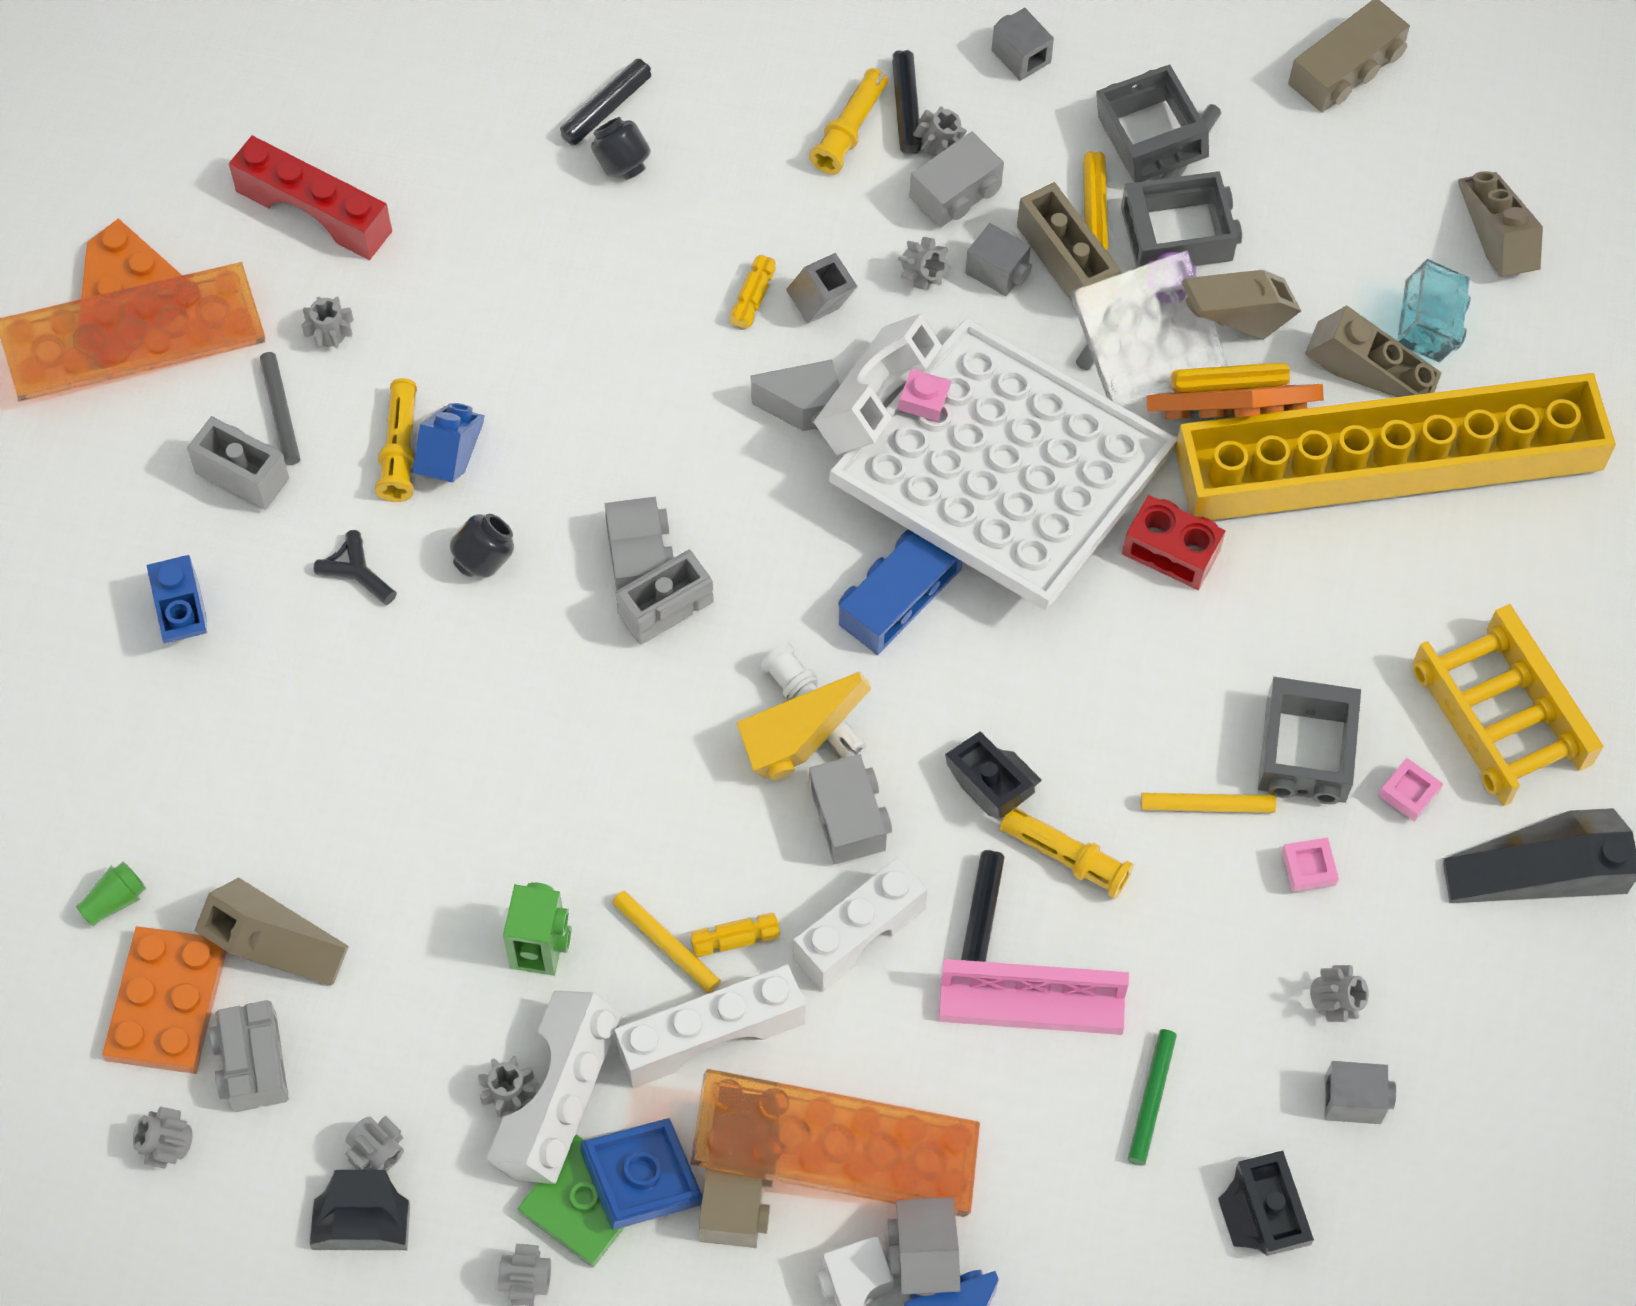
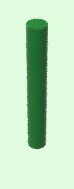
M1161 1029L1158 1033L1127 1159L1135 1165H1146L1177 1034L1171 1030Z

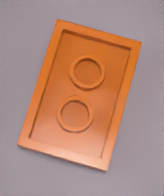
M136 926L102 1053L105 1061L196 1074L227 951L202 935Z

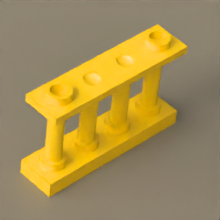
M1511 604L1495 610L1486 629V636L1439 657L1428 641L1420 644L1412 663L1416 679L1423 687H1428L1480 769L1484 786L1492 795L1496 794L1503 806L1512 802L1519 789L1520 784L1517 779L1564 757L1571 760L1577 770L1581 771L1595 763L1604 747ZM1490 652L1502 653L1510 666V670L1463 692H1460L1448 671ZM1516 686L1526 690L1533 701V706L1485 728L1471 709L1472 706ZM1542 722L1549 725L1557 738V742L1509 764L1505 762L1494 745L1495 742L1536 723Z

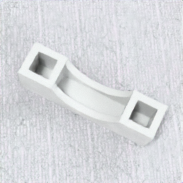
M921 313L884 326L815 419V425L836 455L876 442L892 419L883 405L885 400L907 381L911 369L921 372L925 371L942 348L941 343Z
M787 964L615 1028L616 1045L632 1088H636L676 1073L690 1058L719 1043L742 1037H757L763 1040L805 1024L806 1004L790 966Z
M554 990L538 1029V1033L547 1040L551 1051V1062L547 1077L538 1093L529 1103L520 1110L503 1117L486 1158L488 1162L518 1181L556 1184L614 1036V1029L617 1028L622 1013L594 992Z

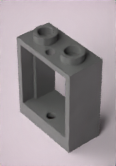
M1170 64L1155 70H1149L1144 74L1111 84L1106 88L1096 91L1098 118L1134 183L1148 180L1209 157V131ZM1166 101L1181 127L1132 144L1118 118Z
M1220 171L1125 184L1121 210L1137 270L1146 273L1149 261H1156L1159 255L1166 252L1182 254L1187 259V266L1233 261L1236 245L1242 242V229L1239 220H1233L1231 213L1233 208L1232 192L1229 186L1224 187ZM1208 205L1216 236L1157 244L1149 212Z
M1273 676L1266 702L1257 790L1268 791L1271 795L1279 798H1289L1295 795L1313 798L1321 804L1346 803L1354 780L1361 689ZM1281 713L1343 722L1340 771L1332 772L1277 764L1276 756Z

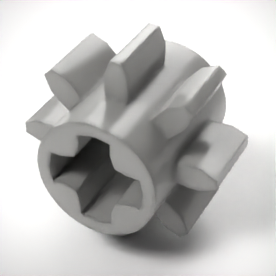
M940 106L934 115L929 110L924 111L918 121L919 126L913 134L915 137L921 138L922 143L920 147L922 151L931 156H936L963 138L967 130L961 127V120L958 114Z
M923 237L921 245L918 242L907 241L908 248L903 253V256L898 257L904 270L901 278L914 280V287L921 289L927 288L928 281L941 285V278L946 273V270L951 269L945 256L948 248L935 246V239Z
M319 296L310 308H303L305 322L301 325L304 336H314L317 348H320L322 345L338 348L345 337H352L351 325L349 324L354 321L351 308H341L339 297L336 296L334 299Z
M1333 965L1332 968H1321V976L1317 977L1311 985L1310 996L1313 1006L1316 1010L1327 1011V1022H1346L1347 1019H1358V1011L1366 1007L1369 998L1366 981L1361 976H1352V965Z
M512 1056L509 1062L502 1063L493 1058L491 1059L492 1069L489 1074L478 1075L479 1084L484 1088H488L480 1094L482 1105H488L493 1102L496 1106L498 1117H502L505 1111L520 1110L525 1098L533 1099L536 1095L535 1089L532 1086L525 1085L534 1078L532 1068H526L521 1071L518 1068L516 1056ZM507 1081L510 1086H514V1089L507 1092L505 1088L500 1087V1084Z
M160 1106L158 1112L150 1111L148 1116L144 1115L138 1120L133 1132V1147L138 1151V1154L145 1155V1165L165 1169L168 1163L176 1164L177 1159L181 1160L187 1155L191 1147L193 1135L192 1128L187 1124V1121L180 1120L181 1111Z
M370 1116L362 1119L351 1129L345 1139V1142L351 1147L345 1153L349 1158L348 1161L357 1170H370L371 1168L373 1170H390L404 1152V1149L398 1144L403 1139V1136L400 1134L401 1130L387 1116H384L379 1123Z
M516 1243L515 1254H502L498 1276V1291L509 1292L511 1304L534 1306V1299L537 1294H548L551 1277V1258H540L539 1245Z

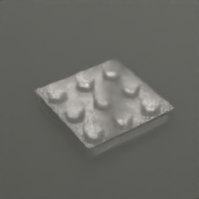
M1187 250L1070 292L1106 397L1122 407L1147 398V395L1159 394L1172 389L1171 373L1174 370L1228 366L1212 320L1197 317L1186 303L1188 295L1181 281L1185 278L1197 277Z

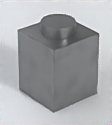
M1024 7L1013 15L1002 17L994 25L991 51L1021 81L1051 63L1054 37Z
M989 223L967 250L965 274L1007 296L1016 284L1021 286L1031 272L1032 264L1029 263L1031 245Z
M835 252L805 266L786 291L806 322L811 323L838 310L858 286Z
M1332 1061L1325 1074V1120L1381 1124L1388 1110L1394 1109L1396 1102L1395 1081H1388V1065Z

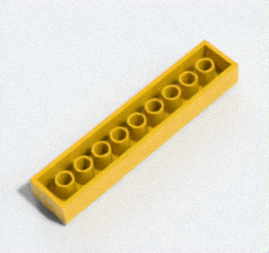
M1594 373L1266 413L1259 416L1185 423L1180 425L1175 453L1189 513L1196 517L1217 520L1603 471L1616 443Z

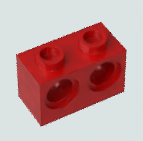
M1148 494L1126 533L1122 555L1199 591L1221 551L1226 530L1218 527L1215 522L1208 518L1196 517L1181 510L1175 503L1169 500H1159ZM1156 527L1163 530L1164 532L1154 533L1150 531L1148 528ZM1195 545L1200 547L1203 551H1193L1190 550L1187 546Z

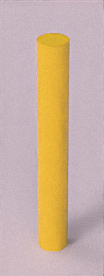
M1141 792L1140 805L1141 810L1275 813L1276 796Z
M626 891L620 892L614 898L612 904L708 994L712 993L719 986L721 980Z

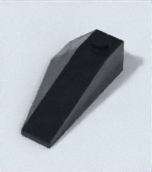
M1614 808L1570 810L1444 858L1443 866L1449 903L1628 894L1636 882V846L1633 831Z

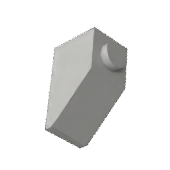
M832 359L750 375L752 404L802 431L819 430L814 421L840 386Z

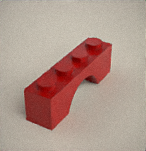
M253 135L250 136L228 163L237 193L268 209L275 202H285L304 210L324 226L337 244L368 260H371L392 233L387 203Z

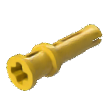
M876 68L867 69L838 119L830 121L824 128V138L809 153L811 163L820 171L834 175L838 174L843 168V158L848 150L854 149L858 143V130L883 89L888 85L886 75L882 76L879 83L876 82L882 71Z
M398 378L390 383L391 392L387 418L386 445L378 453L381 475L375 484V493L379 498L391 502H402L410 499L414 490L413 485L410 483L411 469L413 468L415 453L411 449L417 386L414 381L406 378Z
M1018 807L1004 816L999 827L1000 831L1012 837L1014 836L1025 842V844L1071 868L1072 874L1078 880L1082 881L1086 878L1108 890V896L1116 899L1123 890L1134 867V864L1129 861L1121 863L1101 852L1100 846L1093 842L1091 844L1088 842L1085 845L1052 826L1028 815L1026 812L1018 809Z

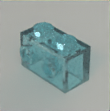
M1426 259L1405 280L1397 341L1409 350L1439 363L1453 350L1457 351L1462 346L1467 333L1466 328H1464L1465 313L1471 301V297L1468 295L1470 277Z

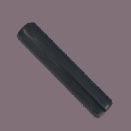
M897 50L893 53L892 65L900 151L904 154H916L921 150L920 145L922 142L921 138L915 137L913 134L919 126L914 54L910 50Z
M640 58L631 62L560 127L561 137L570 145L578 144L651 77L650 66Z
M992 850L981 852L961 960L986 962L1005 859L1001 852Z

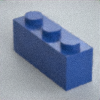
M909 529L906 530L897 540L895 550L886 559L883 557L878 558L868 570L867 578L858 587L854 585L849 587L841 596L838 602L839 626L878 656L962 570V561Z

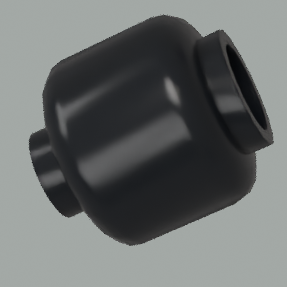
M617 117L593 132L596 138L591 143V149L607 176L618 177L623 175L625 180H629L646 169L643 162L649 157L651 149L634 121H623L621 117Z
M476 514L469 517L451 539L450 550L454 556L453 564L462 574L469 577L473 575L483 578L493 576L513 553L514 543L511 528L504 520L494 514Z

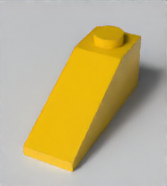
M858 671L736 722L753 771L764 779L770 778V780H779L795 772L794 767L805 763L872 689L869 681Z

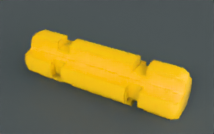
M764 255L755 257L751 266L752 271L748 273L737 297L739 301L734 304L730 313V322L734 326L747 329L752 325L755 318L754 312L758 311L769 286L767 282L772 279L776 270V262L773 258Z
M775 913L758 915L755 921H751L749 917L715 925V930L709 931L708 927L694 930L691 932L690 939L694 954L697 957L714 954L713 949L719 948L720 952L756 944L755 940L760 938L762 942L777 939L780 937V927Z

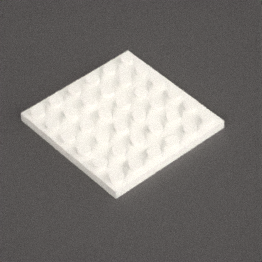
M966 318L944 342L928 368L923 371L924 373L951 380L950 390L938 422L897 410L902 394L901 391L886 408L892 419L876 442L848 451L831 469L828 482L1046 611L1173 453L1177 438Z

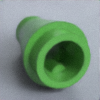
M122 861L118 866L114 867L111 865L86 897L76 905V908L90 925L95 926L108 916L141 900L139 895L147 888L135 872Z

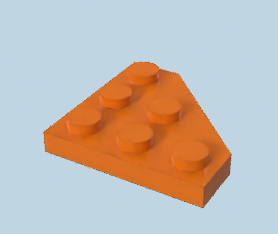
M119 218L87 242L77 342L80 350L105 373H109L201 300L199 290Z
M1323 384L1147 395V412L1164 411L1165 419L1190 418V410H1199V418L1225 417V415H1234V417L1259 416L1266 413L1306 409L1307 402L1324 401Z

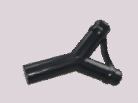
M358 530L348 531L345 535L346 541L333 555L326 559H317L314 562L313 569L315 574L325 577L333 576L356 579L384 605L390 604L397 595L395 590L366 566L363 539ZM346 549L348 550L350 562L335 561L343 555Z

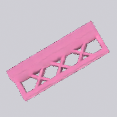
M944 959L941 976L939 1022L1122 1035L1124 1030L1125 996L1129 986V972Z

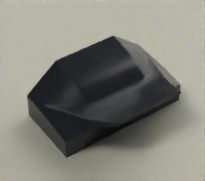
M981 731L945 754L947 766L961 788L988 816L1001 819L1035 793V787L1042 781L1014 751L997 748Z
M1284 1151L1239 1161L1233 1181L1218 1198L1233 1246L1258 1249L1268 1256L1312 1245L1314 1238Z
M334 1170L324 1192L314 1199L310 1247L312 1250H408L410 1202L397 1192L386 1170Z

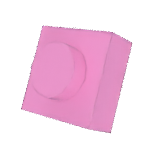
M911 369L900 396L897 410L938 422L950 390L951 380Z
M1406 758L1381 788L1378 796L1415 822L1439 793L1443 783Z
M1328 838L1284 844L1282 855L1292 892L1336 886L1339 877Z

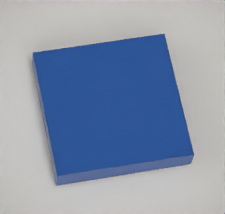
M670 1118L581 1142L580 1152L612 1231L701 1206L703 1195Z

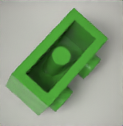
M538 882L528 883L527 886L514 884L503 932L510 969L555 976L560 952H568L572 927L567 925L569 909L562 907L560 891H555L547 884Z

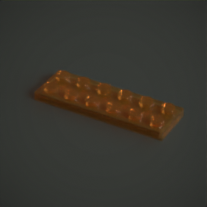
M242 262L0 318V341L18 402L265 343V334Z
M706 1069L703 1074L690 1165L896 1204V1200L953 1197L955 1215L967 1217L971 1213L980 1122Z

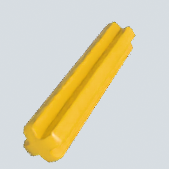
M1089 151L1084 155L1083 161L1084 219L1087 226L1107 251L1108 225L1105 155L1100 151L1095 153Z
M1286 363L1178 369L1171 373V388L1174 392L1179 393L1282 386L1290 382V368Z

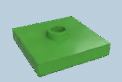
M576 1134L556 1184L537 1183L517 1209L522 1216L594 1268L625 1227L612 1231L580 1152L581 1142L585 1140Z

